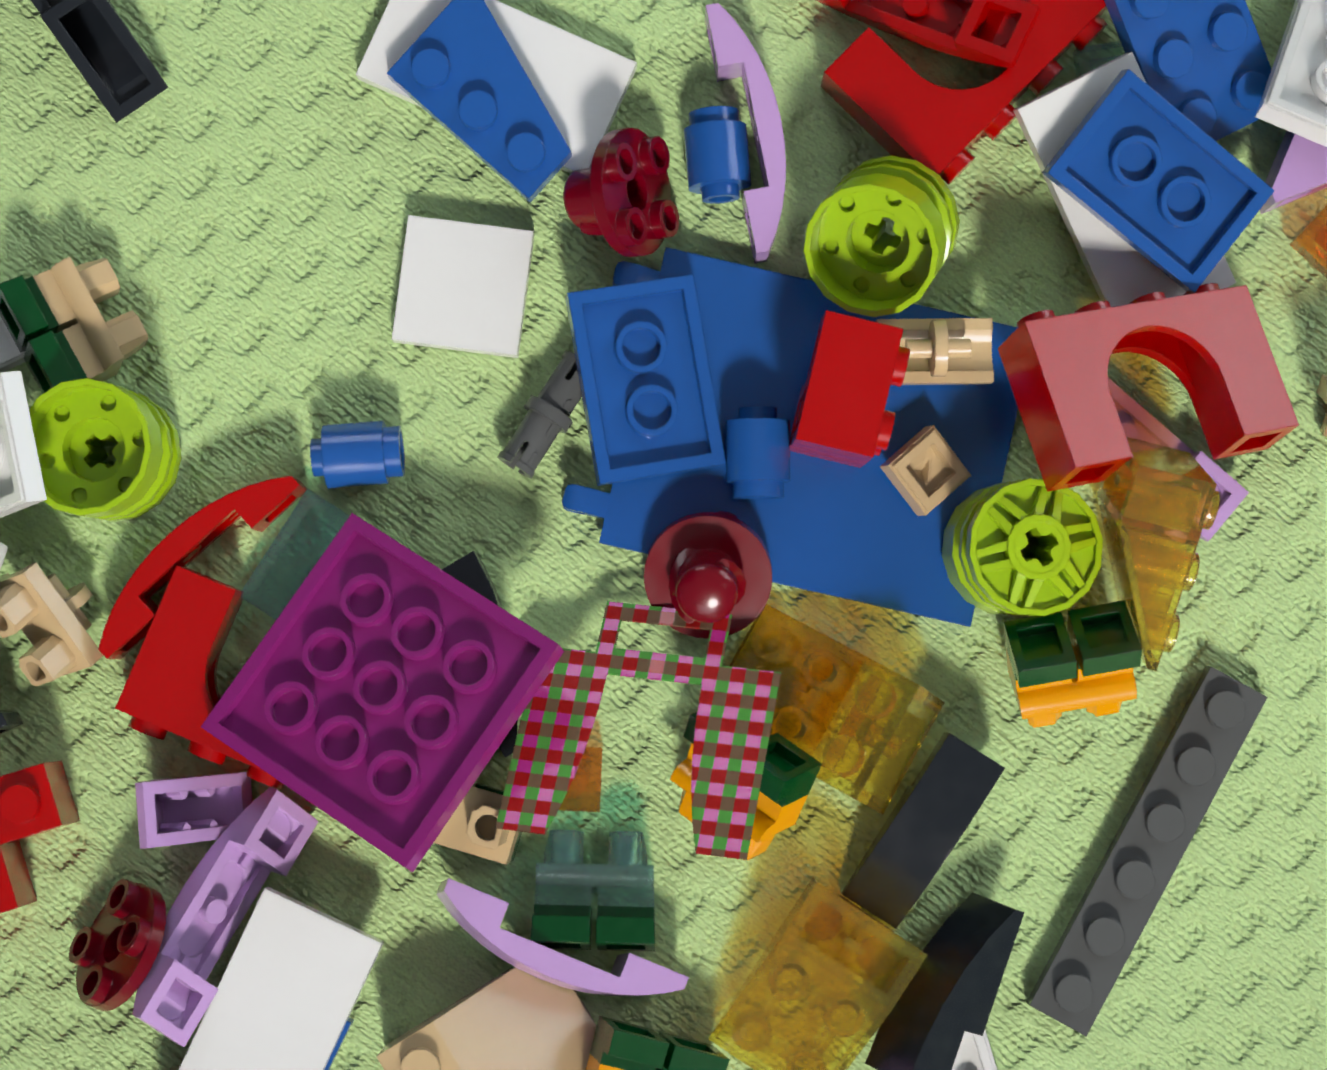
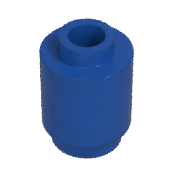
M710 106L691 111L688 114L689 126L683 130L688 190L692 193L702 194V202L720 204L738 200L740 198L739 191L751 186L746 124L739 120V110L732 106Z
M776 407L738 408L739 419L726 421V482L733 483V498H784V483L790 482V420L777 418Z
M384 420L323 425L321 438L311 439L310 441L314 477L324 476L328 489L389 484L390 477L405 476V453L401 426L386 427Z

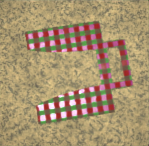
M607 601L596 652L562 648L564 653L522 712L495 828L546 834L562 805L586 749L599 709L607 675L702 685L696 717L692 754L691 799L696 854L747 860L781 672L722 666L732 614H728L725 618L713 623L694 621L692 624H688L681 619L675 608ZM621 621L710 630L705 658L616 648Z

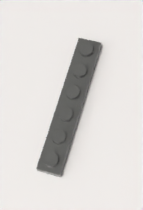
M1211 666L1205 667L1026 1003L1087 1036L1268 697Z

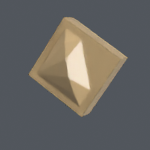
M934 425L924 427L879 466L917 516L927 515L971 476Z

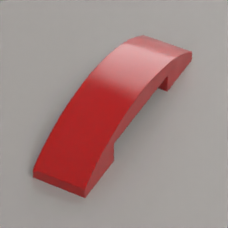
M816 0L860 22L924 47L960 58L1007 68H1014L1041 12L1038 5L1024 0Z
M293 476L269 479L229 493L186 519L170 532L135 570L112 608L104 627L98 650L106 659L121 660L146 637L158 609V606L151 598L169 583L176 565L182 567L189 565L241 517L252 529L263 532L308 491L306 486Z

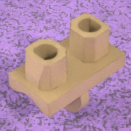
M993 318L877 319L875 321L903 328L900 346L909 348L910 356L902 385L992 384L994 382L992 363Z
M37 562L28 565L13 574L7 573L0 577V636L5 638L16 634L21 629L32 643L33 647L19 658V668L34 686L46 684L61 676L91 667L104 656L86 630L92 624L80 609L93 595L85 583H80L67 590L55 573L47 577Z

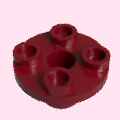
M636 128L616 129L604 135L595 149L589 168L573 171L565 182L563 191L564 206L573 224L579 227L581 232L585 234L603 235L616 252L626 257L652 254L660 247L665 238L675 236L680 221L678 209L671 200L670 182L667 173L670 155L665 141L660 136L649 137Z
M725 511L695 513L672 522L652 543L648 550L644 569L645 590L651 606L675 608L681 619L688 624H692L694 621L713 623L725 618L728 614H732L729 636L750 625L764 609L772 587L771 559L766 546L757 533L740 521L734 514ZM670 626L685 635L709 639L710 630Z
M121 879L110 890L106 905L102 908L92 926H85L77 932L70 946L69 960L77 965L76 987L79 998L84 1004L100 1011H110L126 1002L140 987L153 966L164 936L166 905L160 892L142 883Z

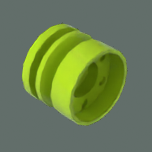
M892 155L866 160L842 178L834 190L821 202L807 225L804 254L810 277L827 299L847 312L870 317L900 313L921 299L956 246L960 219L954 195L939 174L917 160ZM884 217L894 221L893 232L895 236L885 232L886 221L883 220Z
M84 378L59 383L40 395L29 409L47 500L44 502L53 509L109 521L137 518L161 504L176 483L182 459L178 431L166 411L147 396L114 384ZM106 442L117 444L112 450L113 456L117 459L114 465L103 463L108 457L106 450L103 448Z
M1028 478L998 483L976 490L954 509L944 529L942 559L950 583L966 602L992 614L1046 616L1070 608L1090 590L1101 568L1103 538L1095 513L1077 492L1069 488L1047 492L1043 480ZM1027 537H1036L1039 542V546L1032 551L1033 559H1024L1021 550L1028 545Z

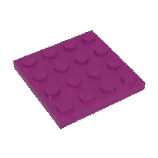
M352 513L206 718L201 728L399 864L414 872L562 656L564 650L550 638Z

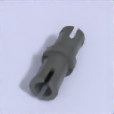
M567 350L561 356V361L538 397L531 395L524 405L528 411L504 450L497 456L499 460L513 470L515 467L519 468L518 472L530 479L534 476V471L558 433L566 434L573 422L569 416L582 397L575 353Z

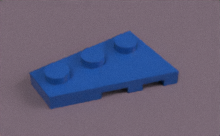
M452 0L387 72L389 79L529 203L533 201L572 157L570 148L484 0Z

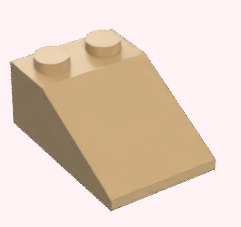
M513 966L386 1044L376 1057L384 1070H586L597 1025L576 990L541 980Z

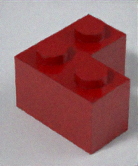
M828 310L825 311L820 320L807 379L800 391L790 434L789 447L791 452L861 468L874 455L879 456L881 450H887L895 420V412L885 410L890 385L902 386L910 356V349L900 346L903 328Z
M62 760L41 763L0 776V913L37 901L19 840L80 821Z

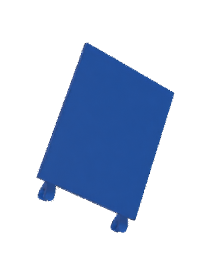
M668 247L665 249L661 271L621 261L616 265L613 276V286L694 274L725 459L726 421L739 419L738 408L776 407L777 418L790 420L791 434L800 391L807 379L820 320L826 310L874 322L877 319L974 318L917 304L910 305L900 313L878 317L851 313L827 299L812 280ZM993 322L992 363L994 382L992 384L902 385L901 387L890 385L885 410L895 412V420L887 450H881L879 456L874 455L861 468L790 451V482L784 483V498L734 499L733 483L726 482V464H724L723 466L612 483L610 493L570 484L567 485L564 491L563 508L569 512L603 518L604 522L599 544L648 554V550L656 537L668 525L682 517L702 512H730L752 528L766 546L772 564V583L971 627L975 606L966 602L949 581L942 559L943 535L954 509L976 490L1002 483L1018 406L998 347L1017 327ZM934 425L971 476L927 515L917 516L879 466L924 427Z

